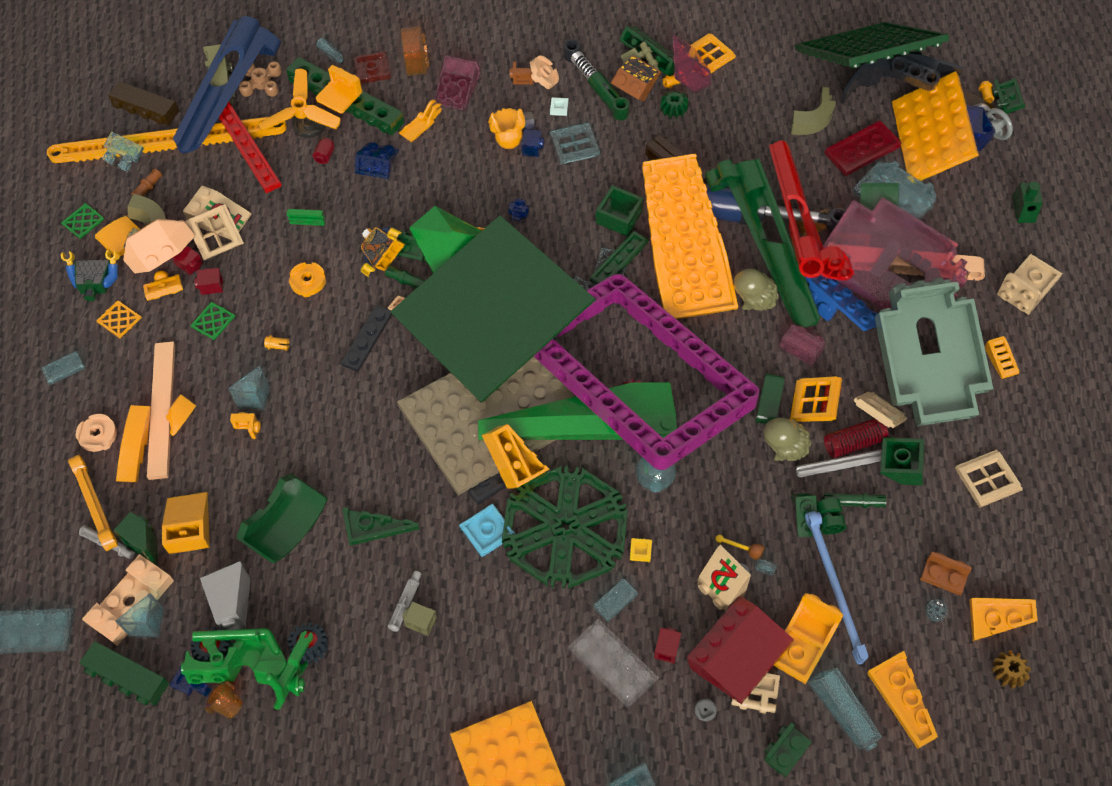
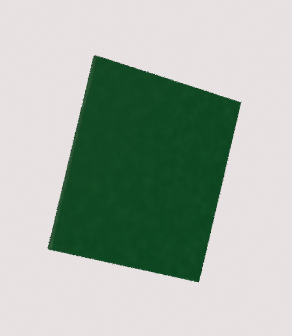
M498 216L390 312L482 403L596 299L504 218Z

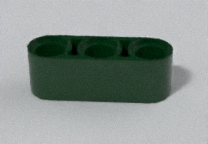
M766 373L756 418L757 423L767 424L770 420L777 418L785 381L784 376Z

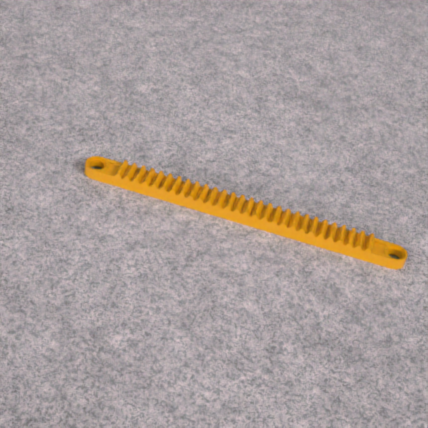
M269 117L241 120L252 139L282 134L287 129L286 122L284 121L280 127L273 126L262 131L258 124ZM222 123L214 124L202 144L229 143L232 139ZM177 129L55 144L47 149V155L53 163L70 161L79 162V160L86 161V159L93 160V158L98 160L101 157L106 159L107 157L127 156V154L134 155V153L141 154V152L147 153L148 151L152 153L155 150L159 152L162 149L165 151L168 149L174 150L177 146L173 137ZM55 152H61L59 155L53 156Z

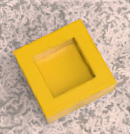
M632 538L630 560L650 562L652 540Z

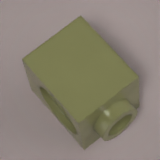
M412 602L410 607L405 609L402 618L407 628L429 636L437 615L435 610Z

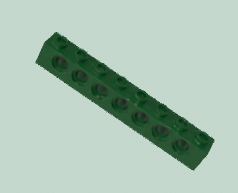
M300 57L286 69L288 80L292 84H294L295 70H306L308 91L314 93L315 96L331 81L328 72ZM364 91L345 110V112L353 114L355 118L362 119L368 125L375 126L382 133H388L391 136L405 123L403 112Z

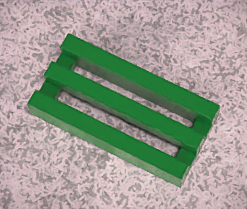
M287 210L290 224L325 226V217L322 210Z

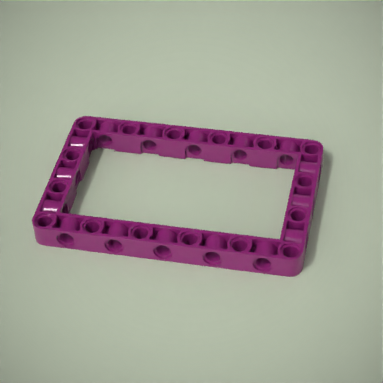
M620 274L612 275L588 289L587 292L596 300L555 337L562 336L575 328L580 322L599 314L612 303H619L640 324L648 327L652 334L660 341L675 350L678 356L693 369L696 368L705 376L704 378L713 386L727 394L725 397L662 438L560 346L554 338L533 356L648 463L658 470L669 468L756 407L759 396V388L630 280Z

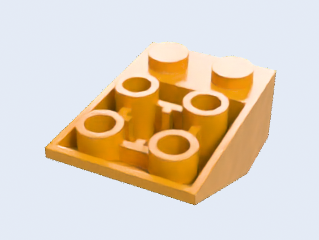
M207 492L167 498L162 523V545L169 554L210 548Z

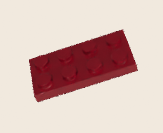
M878 121L825 149L824 154L845 176H848L900 148L902 142L881 121Z

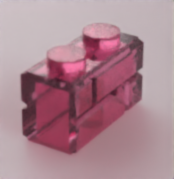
M792 324L788 332L783 336L779 348L813 366L823 352L826 342L821 337L808 333L804 327H797Z

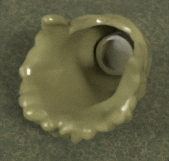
M748 268L736 274L734 288L744 301L743 310L766 311L776 306V301L779 298L777 285L765 273Z
M780 417L770 420L765 425L764 440L775 451V461H796L809 454V447L811 446L810 435L802 424H798L793 419L789 420Z

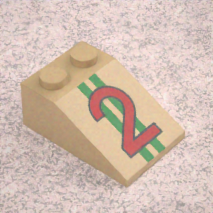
M205 186L200 187L183 210L188 220L225 204L238 232H240L251 216L249 211L218 191ZM219 214L210 218L215 230L224 227ZM207 220L197 223L199 228L212 232ZM227 230L217 233L222 237L230 239Z
M720 545L699 575L697 584L704 595L708 594L713 599L714 605L719 610L723 609L726 612L739 596L745 597L751 574Z

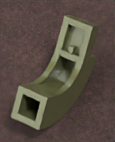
M828 87L822 88L820 106L813 111H794L791 134H813L824 129L829 124L836 101H832V95H829Z
M133 194L127 206L128 218L144 222L147 225L157 219H166L163 210L157 203L149 198Z

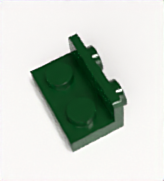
M400 231L401 234H399L397 239L405 245L397 256L423 262L425 256L421 249H419L414 237L409 236L410 233Z
M793 722L788 727L784 725L777 734L779 737L778 741L775 744L771 742L764 751L766 754L764 761L785 778L812 743V741L794 728L795 724Z

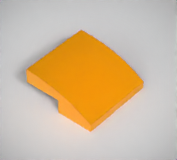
M124 216L102 228L95 234V238L107 250H111L113 256L114 251H118L120 256H122L125 252L127 238L141 229L127 216Z

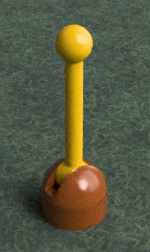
M717 535L715 538L718 543L724 542L747 550L750 557L757 561L761 560L765 546L761 544H753L748 547L725 539L722 535Z

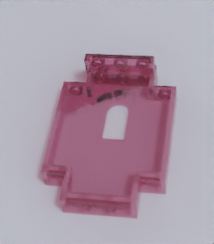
M883 197L873 211L853 200L823 245L824 249L831 245L837 246L850 258L854 276L849 280L837 281L881 309H892L889 292L895 285L905 283L906 286L912 285L888 270L896 256L923 272L925 283L932 282L931 280L936 278H943V280L950 279L951 283L958 282L959 287L962 288L968 279L965 276L969 271L964 268L967 261L962 258L956 263L952 261L958 253L956 251L958 243ZM956 292L954 293V299H955V298L957 297V295H958V293H956Z

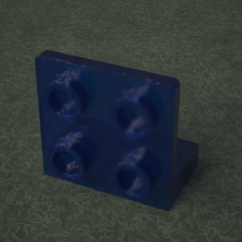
M369 142L356 153L355 173L389 179L391 160L399 153V149L391 145L380 146L377 143Z

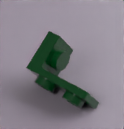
M812 493L791 494L792 503L796 506L797 536L812 537L813 533L806 523L805 514L811 511L817 512L816 495Z

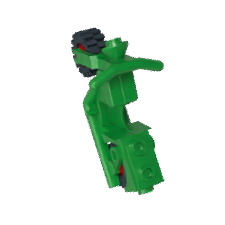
M308 622V626L302 623V628L300 629L296 626L294 628L295 632L291 631L290 637H288L290 656L287 663L273 633L267 628L222 630L219 628L217 630L216 627H212V630L209 631L207 627L204 628L205 631H193V641L190 643L193 658L189 651H187L185 661L181 663V673L185 675L188 684L234 682L242 666L247 665L253 670L258 683L267 684L273 688L276 696L274 708L279 710L285 703L289 691L296 696H300L301 692H304L305 680L300 676L303 675L307 665L312 664L311 660H314L316 663L319 662L318 657L321 659L324 657V653L328 651V641L322 627L319 628V625L316 623L314 627L310 622Z

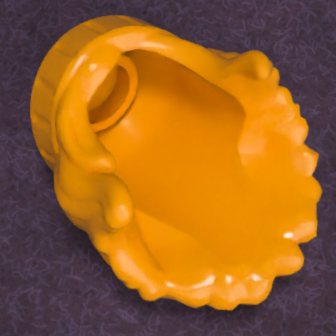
M503 108L502 111L498 110L495 114L491 113L488 121L491 132L495 133V139L499 146L505 149L517 147L522 140V129L525 127V115L522 109L516 111L512 108Z

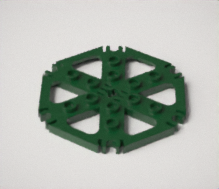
M562 466L540 474L516 488L520 492L519 495L510 493L511 500L509 498L507 500L502 535L504 549L512 547L513 549L507 552L510 561L547 587L548 581L551 579V588H554L556 581L562 582V589H565L566 581H569L568 589L612 571L616 563L611 558L622 559L626 534L627 505H618L617 502L622 500V495H619L617 490L582 468V472L579 475L578 467L575 468L574 473H569L568 466H565L564 473H562ZM551 481L559 482L557 507L536 494L534 489ZM589 484L604 494L605 498L578 509L581 485ZM519 510L526 512L542 523L518 534H508L509 531L507 530L508 526L512 530L514 514ZM615 519L618 522L617 540L611 544L589 528L607 520ZM563 522H565L566 525L570 524L568 525V530H565L564 527L560 528L562 527ZM553 543L548 571L541 572L525 560L527 553ZM573 545L598 562L597 567L580 575L572 574Z

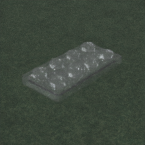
M599 619L568 646V650L628 709L659 678Z

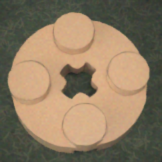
M540 55L530 61L531 77L546 89H550L558 83L559 75L557 70H553L551 67L552 62Z
M103 414L89 416V419L85 422L82 421L76 429V438L82 448L91 452L109 449L117 436L116 425L108 416ZM99 429L100 434L94 436L92 433H95Z

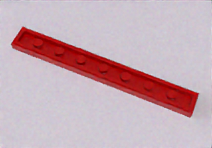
M228 102L220 114L219 120L265 193L282 187L281 182Z

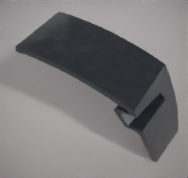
M910 53L907 55L895 54L891 59L880 58L875 63L867 64L865 62L846 85L841 103L844 104L857 87H871L880 82L881 77L897 78L926 91H932L937 87L940 78L955 71L960 76L964 67L948 61Z

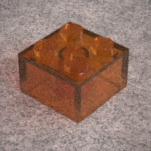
M421 27L401 29L407 76L427 74L426 67H429L428 57H425L428 55L427 45H423L426 43L425 33H421Z

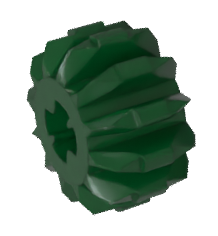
M672 90L670 93L666 92L662 96L660 109L663 111L664 116L669 114V118L675 116L677 119L678 115L683 117L687 113L689 101L685 93L680 94L679 91L673 92Z

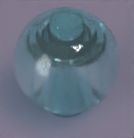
M643 457L637 463L636 476L639 483L652 492H660L668 488L675 479V464L665 470H658Z

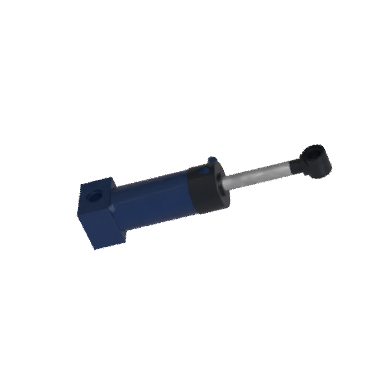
M705 184L709 201H711L712 212L716 220L747 225L730 187L711 192L709 185ZM761 206L757 211L761 224L765 215L773 216L768 206ZM778 206L782 218L789 219L786 207ZM792 208L795 220L803 221L800 210ZM835 208L832 211H828V213L810 211L814 223L825 224V227H828L831 232L840 233L845 229L848 219L846 210Z

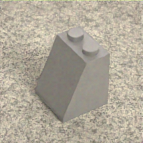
M241 562L200 578L213 617L219 628L222 630L244 628L246 626L251 579Z

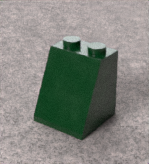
M861 183L860 234H868L870 239L874 237H882L883 239L897 237L900 199L899 183Z

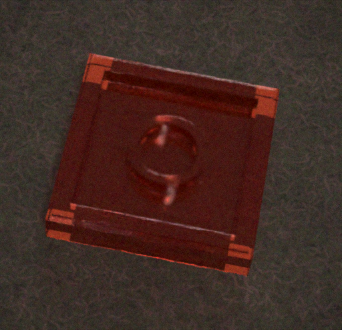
M386 52L353 57L360 84L391 79Z

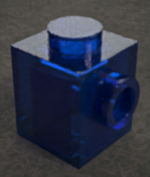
M524 129L521 144L522 156L539 157L540 148H544L545 141L542 138L541 131Z

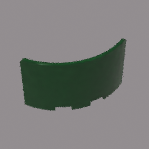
M292 473L279 478L275 489L267 499L270 502L264 510L259 509L248 519L242 521L236 539L269 562L276 563L289 554L313 527L323 511L328 498Z

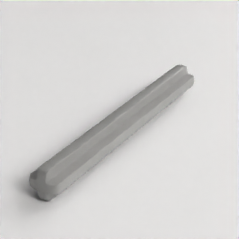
M882 449L799 465L796 467V474L798 477H804L880 462Z

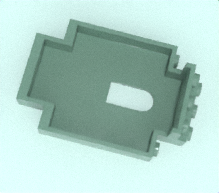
M936 278L928 283L917 281L913 285L908 286L905 283L897 284L889 292L892 309L880 310V313L874 317L892 406L912 404L916 426L974 418L979 415L975 394L986 393L993 389L974 299L967 300V297L954 299V293L959 290L958 282L951 283L950 279ZM920 318H928L933 322L940 353L922 355L916 323Z

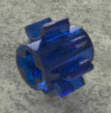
M518 198L515 202L511 201L508 214L512 215L513 220L520 221L522 218H527L529 205H525L526 200Z

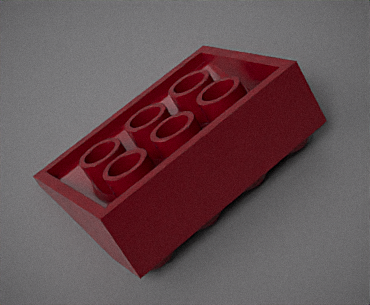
M739 596L687 656L691 670L742 704L794 639L756 605Z

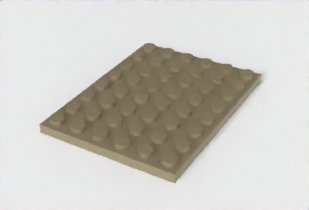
M532 357L482 403L450 373L397 401V405L459 496L499 472L485 441L478 440V420L575 396L535 357ZM555 440L523 441L524 445L531 452H536Z

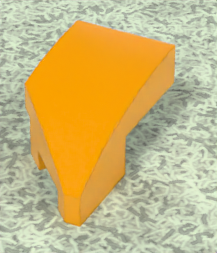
M181 394L176 398L168 410L169 413L166 415V419L170 422V434L172 436L177 433L196 407L195 404Z

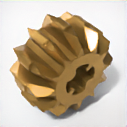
M1011 650L1006 654L1004 652L1000 653L998 658L994 659L993 664L995 666L991 672L997 673L995 680H1003L1002 686H1006L1008 683L1010 688L1014 689L1016 685L1022 687L1025 684L1024 681L1029 680L1030 676L1028 673L1031 671V667L1025 666L1028 659L1021 660V653H1017L1014 656Z

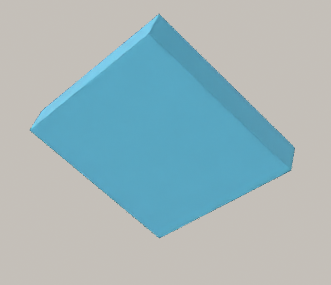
M493 503L459 525L481 557L503 544L502 535L505 519ZM508 526V527H507V530L509 531L508 534H513L514 531L511 530L510 527Z

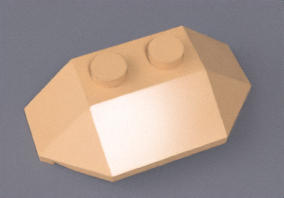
M157 219L127 238L123 260L134 273L149 272L180 253L193 239L195 234L183 220Z

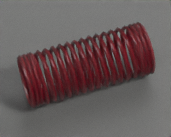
M874 418L833 433L825 434L824 444L828 454L832 458H837L852 451H858V449L861 450V448L883 442V438H889L888 428Z

